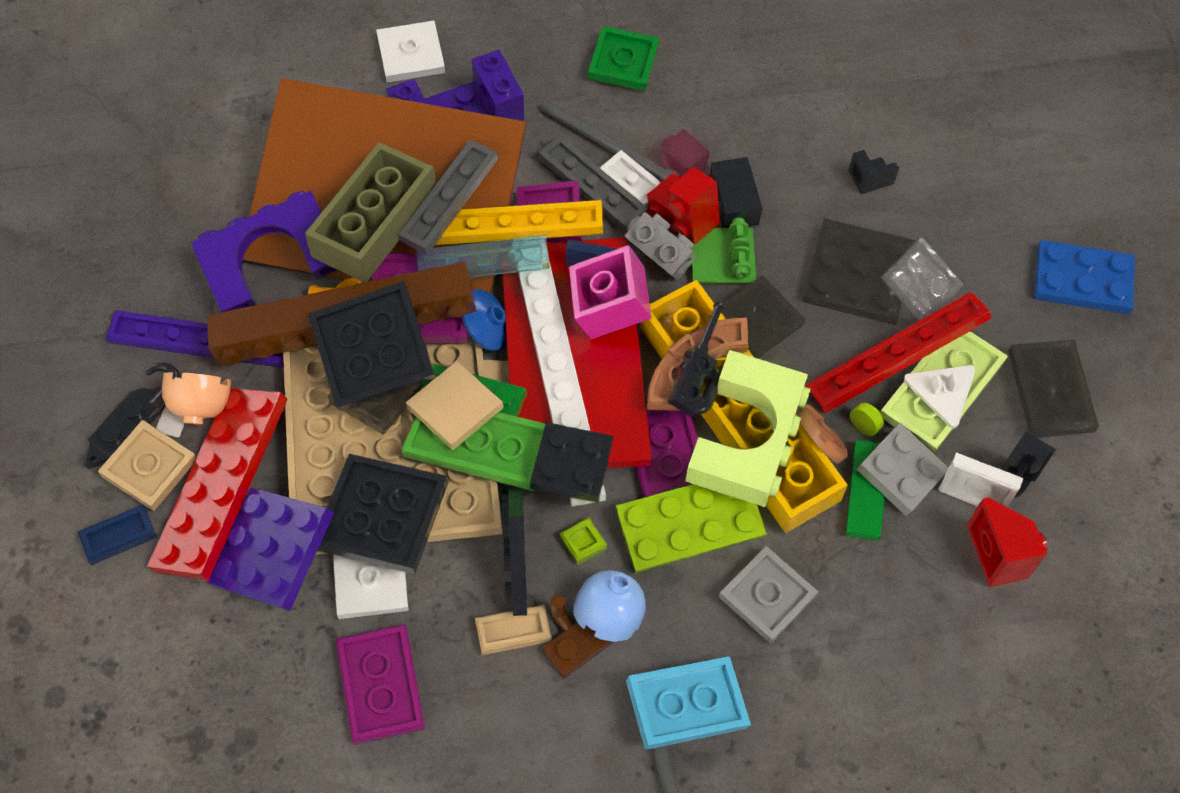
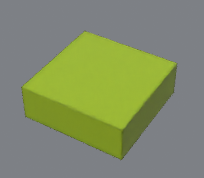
M589 517L560 533L561 541L577 565L607 549L606 542Z

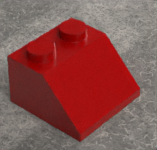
M989 497L981 500L966 525L990 588L1029 579L1047 555L1046 538L1043 533L1038 532L1035 522Z

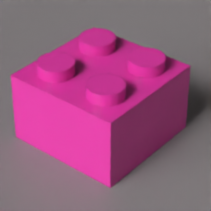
M629 245L569 266L574 318L591 339L652 319L645 268Z

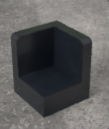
M865 150L853 153L848 172L862 195L894 184L899 166L897 162L886 165L881 157L870 160Z

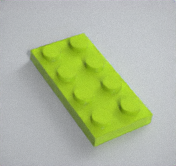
M695 484L615 506L634 574L767 535L757 504Z

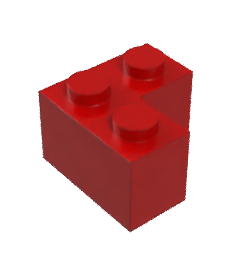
M692 167L681 178L674 173L670 174L647 194L649 215L653 218L657 213L671 225L669 229L672 230L675 236L681 233L694 246L720 224L717 182L695 167Z

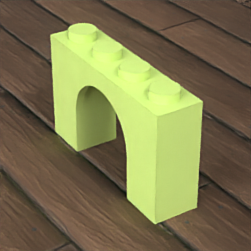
M729 350L719 378L717 394L753 405L761 410L771 423L773 435L763 445L747 450L731 448L698 437L688 466L686 482L765 507L769 495L776 497L782 477L776 476L779 465L786 467L792 447L786 446L788 436H796L801 418L795 416L798 406L805 408L810 393V388L804 387L808 374Z

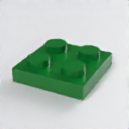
M602 26L588 70V79L646 91L659 48L660 38Z

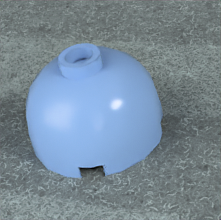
M613 570L599 571L587 578L573 603V614L583 629L587 625L590 629L596 631L595 637L613 642L631 638L633 633L639 629L646 611L645 595L639 583L632 577Z

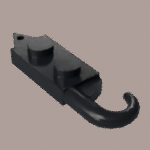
M166 362L156 363L146 370L147 375L157 371H164L166 373L173 372L172 379L175 377L181 378L179 370ZM140 388L135 391L132 390L88 438L90 443L86 460V467L88 469L104 464L142 420L151 424L157 418L161 408L165 405L162 397V388L159 392Z

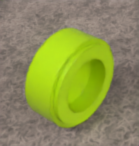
M859 403L850 412L852 424L864 435L874 436L884 425L882 415L871 404Z

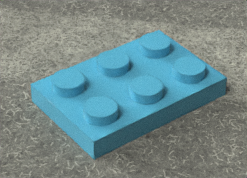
M730 656L630 675L626 679L645 750L744 730L751 725Z

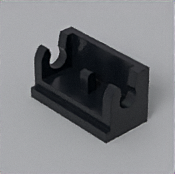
M1027 431L1001 469L1023 478L1020 489L1014 498L1020 497L1030 482L1037 480L1056 451L1055 448Z

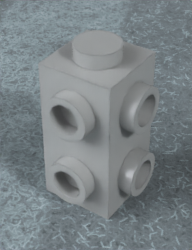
M646 212L641 217L639 215L636 216L627 227L628 232L625 237L678 281L698 257L691 250L694 244L681 233L677 237L668 231L671 225L657 213L653 218Z

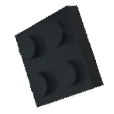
M546 422L530 480V489L599 503L614 436Z

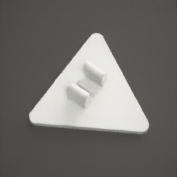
M972 365L910 373L905 375L904 382L950 428L955 429L960 422L975 368Z

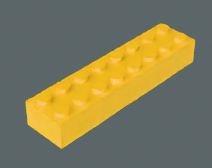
M695 280L651 303L652 319L640 322V329L661 359H663L668 350L686 334L690 335L706 327L712 314L714 303L699 282ZM720 313L718 321L725 319L722 313ZM749 350L741 353L753 357ZM727 355L715 359L718 361L715 368L719 371L720 375ZM704 380L701 386V396L706 387L707 380ZM717 394L712 408L707 413L701 414L722 445L741 450L753 449L766 443L773 435L771 423L761 410L753 405ZM801 423L799 424L796 436H788L786 446L792 448L786 467L779 465L776 476L782 477L776 497L769 495L766 507L785 534L841 502L848 486Z

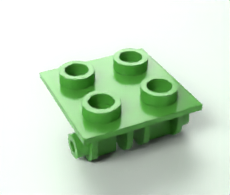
M743 218L733 219L729 228H714L691 249L698 256L692 263L693 281L697 280L699 284L756 283L753 228H748V224L745 223Z

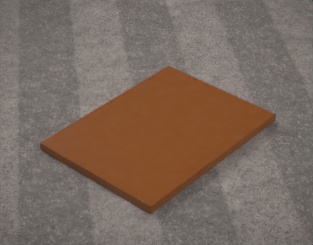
M281 78L249 217L258 214L257 211L266 205H278L287 201V198L293 193L299 191L306 193L310 190L321 212H323L378 142L433 166L436 184L470 139L496 151L498 161L462 209L510 206L527 126L526 121ZM268 234L256 239L248 247L243 258V262L313 275L300 244L293 238L283 234ZM399 240L389 254L424 253ZM502 241L434 245L428 253L471 254L473 289H482L492 294ZM339 270L324 276L339 280L354 278Z

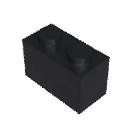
M748 157L711 162L710 175L707 176L717 182L719 217L722 228H729L732 220L735 218H743L748 227L759 225L763 208Z

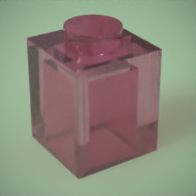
M682 129L675 136L670 135L662 143L660 164L666 169L669 167L680 173L681 178L692 167L704 172L708 166L710 151L685 129Z

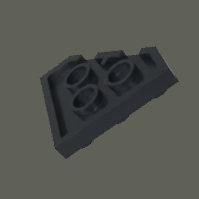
M509 485V490H502L504 571H511L512 582H505V602L513 603V616H527L523 488Z

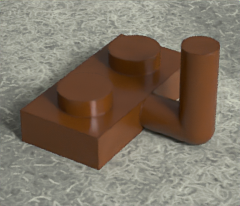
M562 595L552 597L551 615L564 632L545 645L543 653L562 678L565 679L614 642L595 637L596 631L590 629L587 625L583 629L578 622L575 624L565 611V598Z

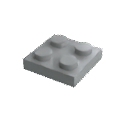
M899 423L856 470L907 516L945 475L948 467L907 428Z
M765 546L720 592L719 598L772 644L817 597L819 591L770 548Z

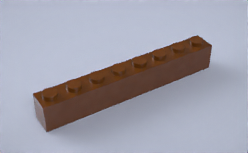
M466 261L208 315V348L219 366L225 364L234 365L244 360L267 358L273 354L300 351L307 347L316 346L317 343L308 317L309 313L404 281L407 285L419 324H429L433 321L450 317H462L466 314L477 312L472 278Z

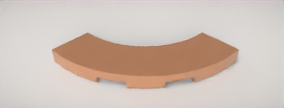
M731 318L717 321L707 346L709 349L707 354L716 359L728 355L729 350L738 353L747 352V318ZM706 327L690 335L686 334L668 350L659 366L656 367L651 379L647 410H679L667 401L679 374V366L685 359V352L700 344Z

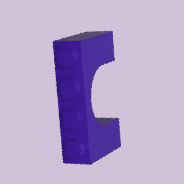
M311 190L306 193L304 191L293 193L287 198V201L281 204L266 205L257 211L258 214L249 218H236L228 223V227L219 231H206L198 236V240L191 242L221 312L257 305L245 279L242 265L248 247L256 239L264 235L283 234L297 241L316 279L338 271L311 257L305 233L322 213Z

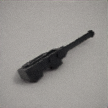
M720 301L715 302L713 305V311L700 344L685 352V359L679 366V374L667 401L689 417L697 413H707L712 408L718 393L717 387L720 373L715 368L718 361L707 354L709 351L707 346L720 313L724 310V304ZM707 380L706 387L701 396V386L703 381Z

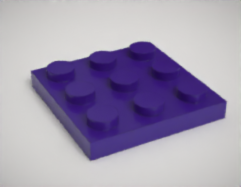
M251 487L207 583L216 588L291 611L334 513L325 507Z

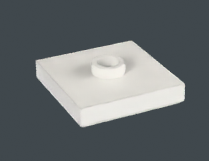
M435 21L376 30L387 83L445 73Z
M956 453L938 490L975 506H978L982 499L989 497L1008 507L1019 491L1023 478Z
M333 555L338 619L409 611L406 572Z

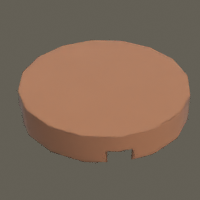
M806 404L805 408H800L796 411L797 417L801 418L800 423L806 432L833 462L839 464L848 457V450L838 434L826 425L824 417L814 407Z

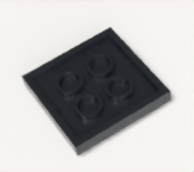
M404 281L308 314L334 402L339 411L436 378L415 309Z
M349 453L327 507L334 515L317 551L416 574L449 483L447 476Z

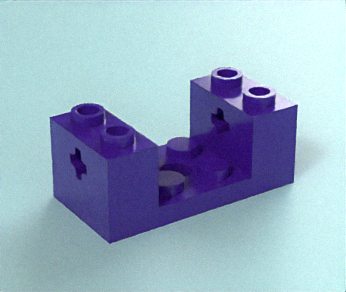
M500 49L472 59L473 82L428 98H424L415 79L386 88L387 97L524 121V94Z

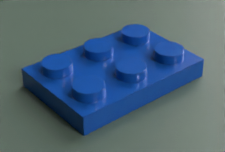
M1040 240L1037 246L1034 299L1129 315L1133 310L1135 255Z

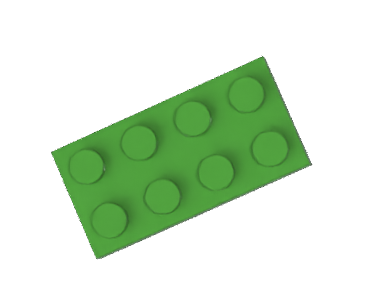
M498 412L458 447L452 450L422 421L415 417L402 448L403 457L534 491L530 489V480L545 424Z

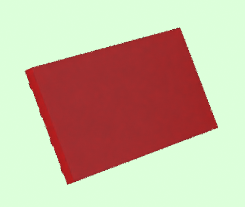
M626 237L576 240L616 249L628 245ZM568 241L545 242L590 431L614 436L607 469L651 466L652 457L637 324L591 339L574 318L569 268L566 267V246ZM502 245L501 255L509 382L512 385L526 388L527 392L518 417L544 424L546 422L552 423L512 246Z

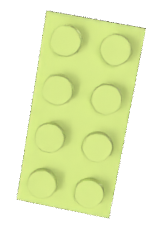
M968 332L922 358L911 373L967 365L974 366L975 372L961 415L962 418L1004 364L1008 356L974 333ZM905 382L902 383L880 412L883 419L892 426L896 427L901 423L932 453L937 451L953 430Z

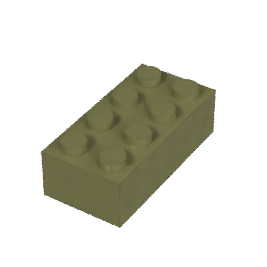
M378 142L306 231L305 236L311 257L362 282H367L400 240L398 236L400 231L436 185L434 167Z

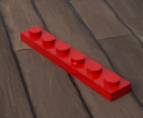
M969 292L805 385V387L810 388L809 397L823 414H826L991 320V311L972 292Z

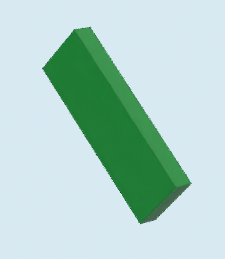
M855 440L845 536L878 542L881 538L884 495L856 470L880 443Z

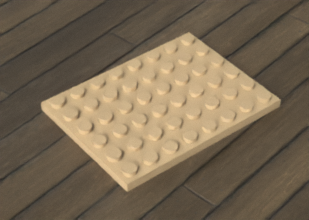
M469 334L468 343H426L433 364L449 368L458 361L471 374L485 377L482 347ZM318 346L307 347L300 351L283 352L285 397L288 399L285 411L289 498L327 508L350 453L447 476L449 483L427 542L502 534L497 481L403 457L402 448L416 417L407 408L406 402L420 391L423 382L339 411L334 402ZM317 551L316 555H318V554H327V553Z

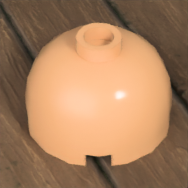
M173 372L163 373V400L166 407L173 414L183 417L182 423L203 425V419L214 418L225 408L224 406L230 394V379L221 382V377L194 373H182L181 378L175 377L172 379Z

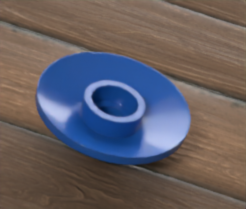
M475 289L474 296L477 312L462 316L464 326L470 337L480 347L488 351H498L507 345L505 309L491 293L482 289Z

